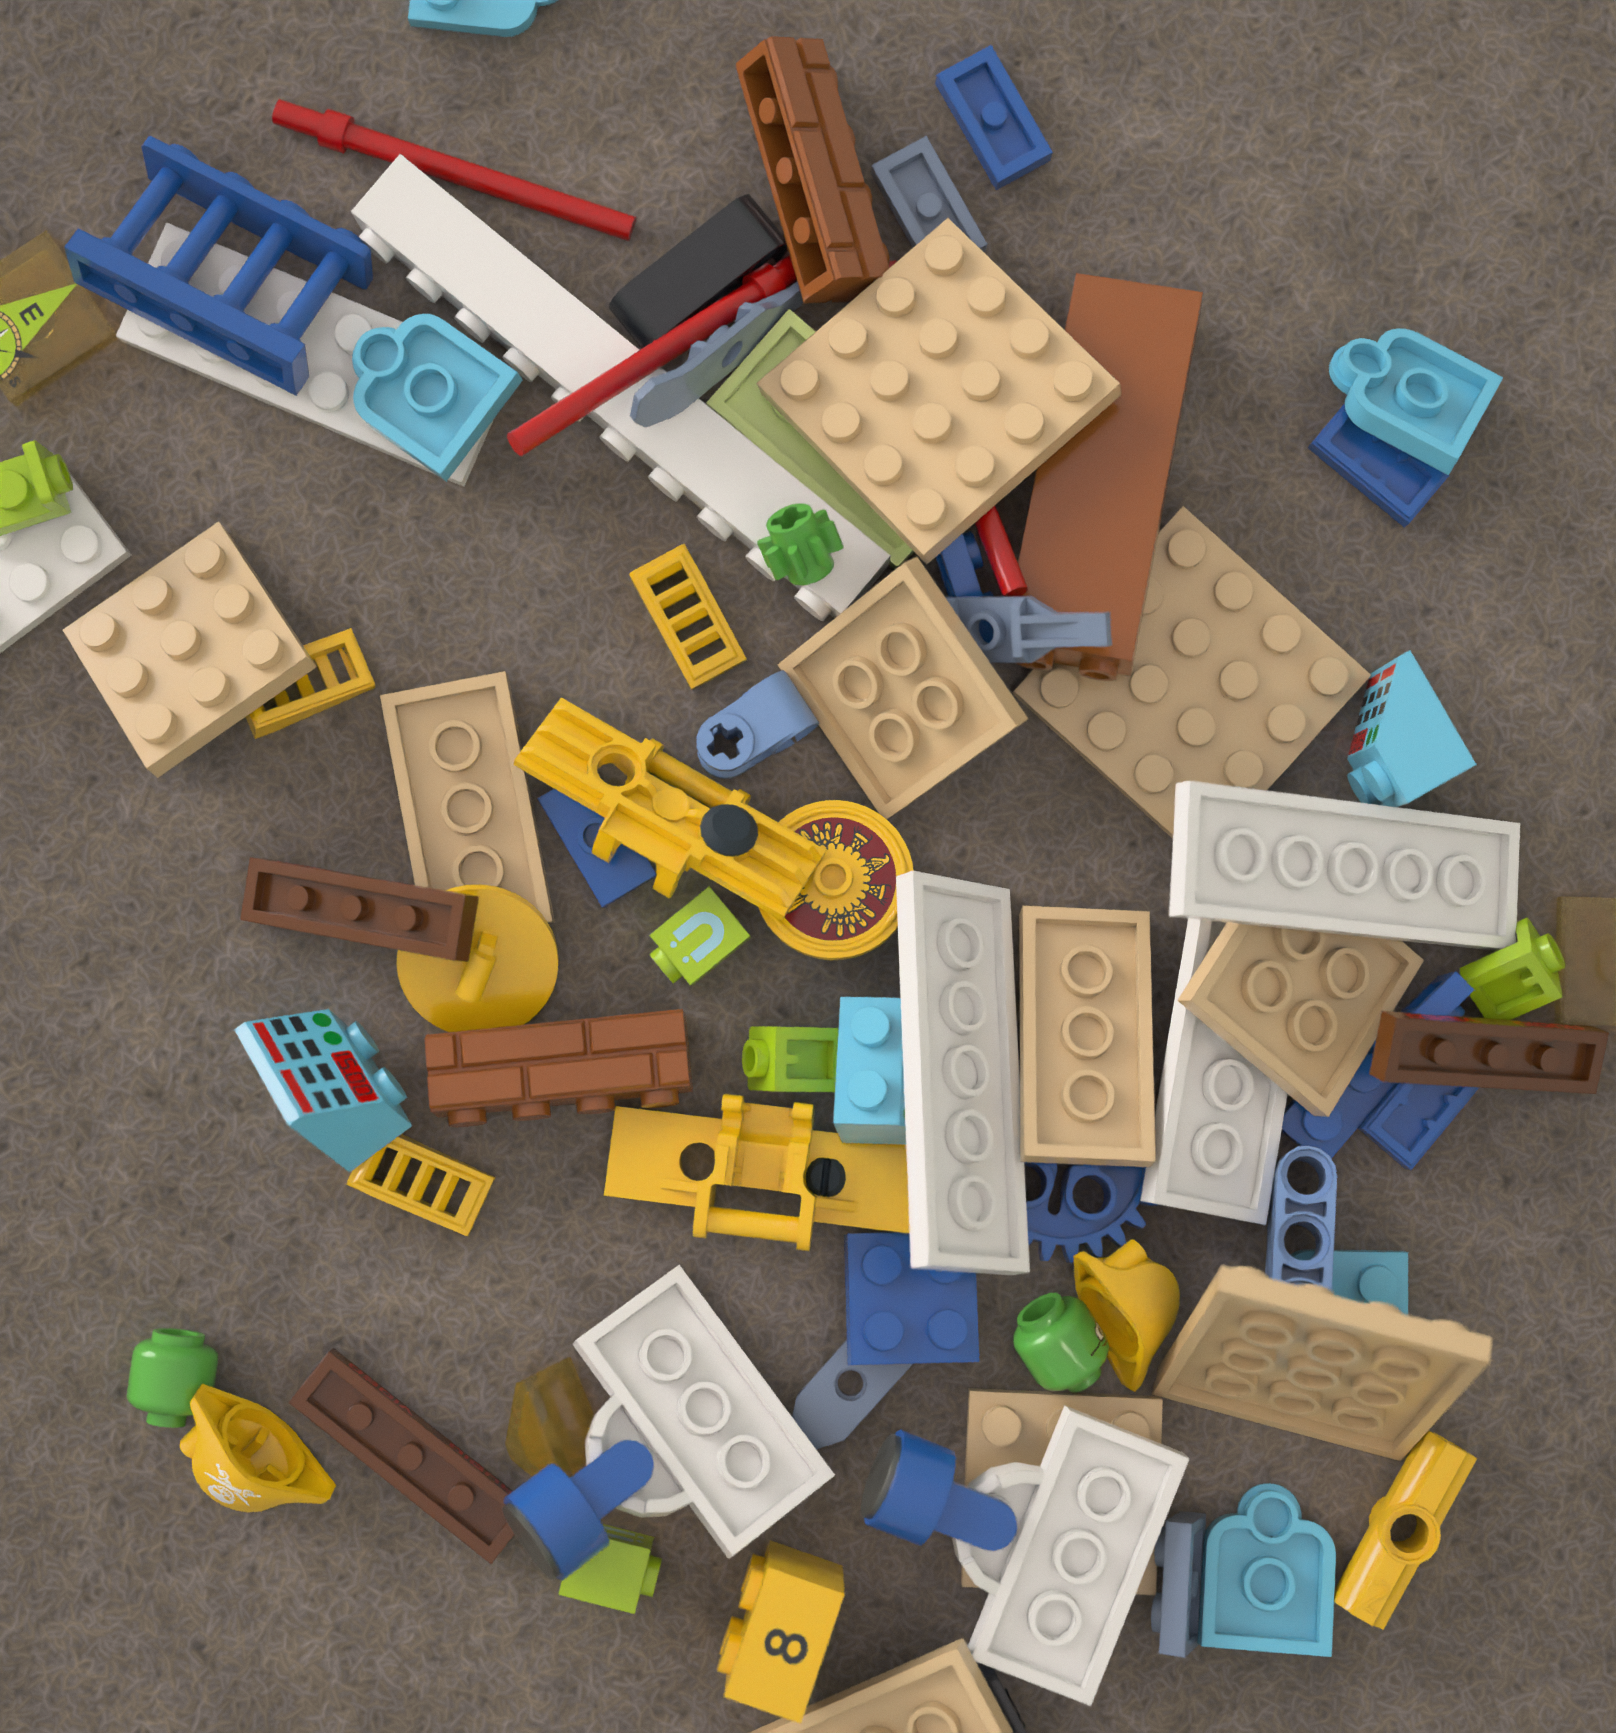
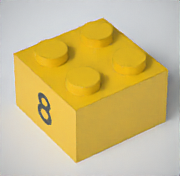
M770 1540L764 1557L756 1554L751 1556L740 1590L743 1593L739 1607L746 1609L743 1619L731 1616L719 1651L721 1657L717 1671L726 1674L724 1697L801 1724L845 1595L843 1566Z

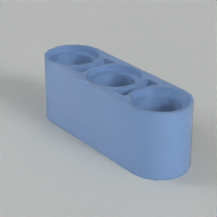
M1312 1146L1296 1147L1287 1152L1276 1163L1268 1210L1265 1274L1270 1279L1297 1286L1305 1284L1319 1285L1332 1291L1337 1173L1336 1166L1330 1156L1320 1148ZM1292 1162H1306L1315 1168L1318 1173L1319 1184L1314 1194L1304 1195L1292 1189L1287 1178L1288 1167ZM1289 1226H1303L1313 1234L1316 1248L1309 1260L1301 1261L1288 1254L1284 1246V1235Z

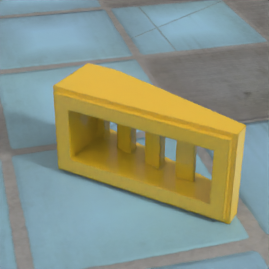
M685 544L679 545L629 574L632 583L691 690L747 661ZM681 570L684 571L688 579L655 596L651 586ZM696 593L700 600L698 604L670 619L667 618L663 611L664 609ZM706 616L710 618L713 624L711 627L680 642L676 635L677 632ZM721 638L726 647L725 649L694 666L692 665L688 655Z
M351 628L303 645L312 660L315 661L326 689L315 693L306 674L295 682L302 698L290 702L286 690H283L273 697L277 705L276 708L266 711L264 705L254 710L246 716V719L255 739L271 734L375 688V682ZM336 650L339 651L351 679L339 684L327 654Z
M401 1134L353 1169L346 1185L462 1235L469 1236L496 1177ZM387 1147L398 1152L384 1182L374 1178V1175ZM411 1158L422 1161V1164L409 1192L406 1193L398 1189V1186ZM438 1168L447 1173L433 1203L430 1204L421 1199L435 1169ZM459 1178L471 1182L457 1214L454 1215L445 1211Z

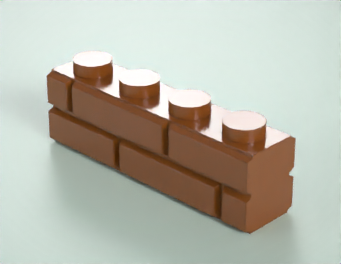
M771 36L764 39L736 63V70L803 303H826L832 300V303L851 302L876 279L883 277V273L889 269V252L879 234L872 210L871 190L864 182L855 151V135L850 125L847 124L840 100L837 73L830 65L823 39L800 38L795 41L794 37Z
M683 1009L425 1035L430 1111L438 1118L448 1117L449 1127L483 1125L487 1123L486 1113L511 1110L512 1119L515 1121L545 1119L551 1117V1106L576 1104L577 1114L607 1113L616 1110L615 1100L640 1098L641 1107L643 1108L668 1107L680 1104V1093L693 1092L687 1021Z

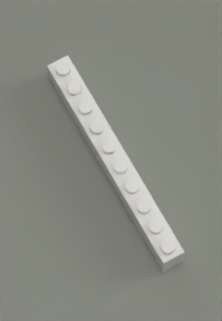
M399 154L351 211L360 229L363 231L359 238L370 248L374 256L386 264L394 256L411 270L406 279L417 291L433 303H436L443 296L460 310L454 318L469 334L482 343L490 335L508 350L502 358L519 375L529 382H532L539 375L555 388L556 391L551 396L555 403L639 351L631 342L401 154ZM659 368L587 414L604 429L599 438L606 446L627 462L634 454L653 469L648 478L659 490L676 502L683 494L702 509L697 515V519L721 540L726 541L732 534L751 549L745 558L760 573L772 581H775L771 569L767 567L757 544L758 540L770 536L766 527L768 519L776 511L792 504H807L811 506L814 514L825 509L830 521L835 523L844 548L831 553L834 567L826 577L809 585H794L799 589L798 593L794 596L795 600L820 621H824L829 614L833 618L840 615L865 595L889 566L891 555L699 398L683 412L668 420L647 428L636 424L630 417L634 394L650 378L666 373L662 368Z

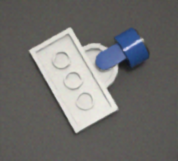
M678 1265L576 1339L573 1344L611 1397L596 1413L585 1440L586 1466L569 1478L557 1465L550 1463L504 1498L505 1506L502 1510L515 1536L536 1565L550 1579L558 1578L563 1581L609 1546V1538L600 1519L615 1508L638 1517L667 1516L689 1505L729 1559L834 1477L835 1474L681 1266Z
M1064 1405L1040 1466L1013 1462L991 1467L965 1486L953 1481L956 1466V1455L953 1450L899 1430L886 1438L876 1455L865 1484L861 1501V1515L864 1517L866 1525L919 1546L927 1541L933 1530L952 1537L956 1557L974 1584L989 1593L968 1644V1648L975 1661L1091 1706L1190 1458L1183 1452Z

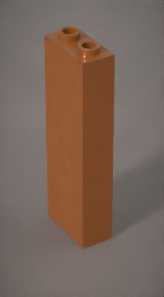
M1076 273L1065 331L1120 383L1121 396L1037 468L1018 564L1028 587V591L1023 596H1033L1057 612H1110L1112 645L1057 647L1035 662L1016 663L1020 666L1035 670H1051L1053 663L1079 667L1078 674L1099 681H1115L1117 674L1131 676L1200 321L1203 292Z

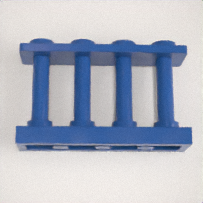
M148 136L141 148L147 175L152 182L112 237L99 239L78 228L65 245L64 249L74 283L297 396L309 378L306 347L300 338L341 278L361 289L366 290L373 280L370 248L353 232L344 228L333 229L310 217L296 203L289 200L278 201L256 190L244 177L233 172L223 173L199 161L187 148L178 144L168 145L152 136ZM175 194L207 209L167 266L155 268L132 255ZM230 222L262 239L223 295L216 294L212 297L189 285L188 282ZM286 250L318 266L279 324L271 323L267 325L244 312Z

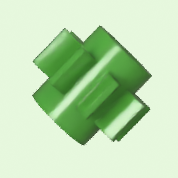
M803 503L792 504L776 511L766 523L770 536L757 541L765 563L771 569L775 580L784 578L787 575L792 584L800 586L815 583L826 577L834 567L831 553L844 548L835 523L830 521L827 511L822 509L814 514L811 506Z

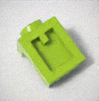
M36 440L22 444L24 455L0 462V536L72 513L66 497V493L73 490L69 470L60 454L53 455L52 452Z
M1528 917L1517 922L1516 933L1518 942L1459 968L1462 978L1474 989L1470 997L1484 1018L1511 1020L1562 998L1558 971L1565 968L1563 955L1554 938L1549 933L1540 936Z
M751 1026L749 1028V1040L744 1044L742 1051V1067L745 1075L748 1077V1089L774 1092H835L839 1028Z

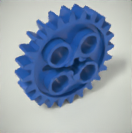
M1024 1162V1165L1033 1168L1041 1179L1039 1195L1033 1201H1026L1028 1247L1032 1241L1038 1242L1040 1261H1049L1055 1246H1061L1066 1262L1074 1263V1255L1078 1254L1079 1244L1082 1243L1091 1256L1095 1258L1103 1256L1101 1237L1106 1236L1116 1246H1123L1126 1243V1239L1120 1226L1121 1224L1126 1223L1137 1229H1141L1146 1225L1144 1219L1136 1210L1138 1204L1151 1207L1158 1206V1204L1140 1201L1146 1167L1077 1164L1066 1168L1063 1172L1059 1211L1057 1214L1052 1215L1048 1211V1202L1056 1178L1057 1163ZM1080 1178L1095 1180L1104 1192L1102 1207L1094 1214H1087L1081 1211L1074 1203L1073 1188Z

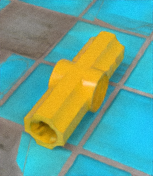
M1427 1431L1411 1449L1387 1495L1379 1499L1372 1507L1369 1516V1527L1335 1587L1334 1602L1369 1625L1384 1630L1419 1564L1430 1559L1437 1551L1441 1539L1440 1526L1477 1460L1474 1455L1435 1432ZM1403 1515H1415L1417 1525L1415 1532L1410 1538L1404 1541H1392L1390 1530L1395 1520Z

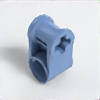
M778 671L760 681L745 692L737 701L709 717L701 725L697 734L698 758L701 766L710 775L719 779H731L743 774L770 755L787 749L794 744L791 740L792 737L795 736L796 741H799L811 733L820 723L786 671ZM719 733H722L727 740L737 736L740 739L736 744L737 757L729 760L724 753H719L713 757L710 754L715 749L713 737Z

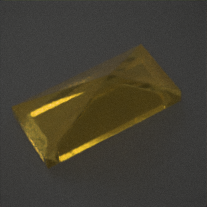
M571 1357L557 1361L516 1382L505 1446L511 1460L531 1477L550 1463L557 1465L569 1478L586 1466L585 1440L594 1414Z

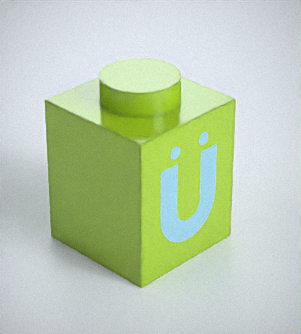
M709 886L649 935L658 945V948L649 955L673 984L681 977H684L693 986L746 943L751 936Z
M602 1524L609 1538V1546L563 1580L558 1595L635 1614L640 1594L653 1597L662 1558L650 1555L654 1537Z

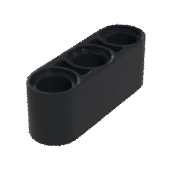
M743 195L720 210L627 283L609 303V309L642 349L712 305L723 296L742 286L745 275L768 262L771 258L778 262L788 251L785 237L751 195Z

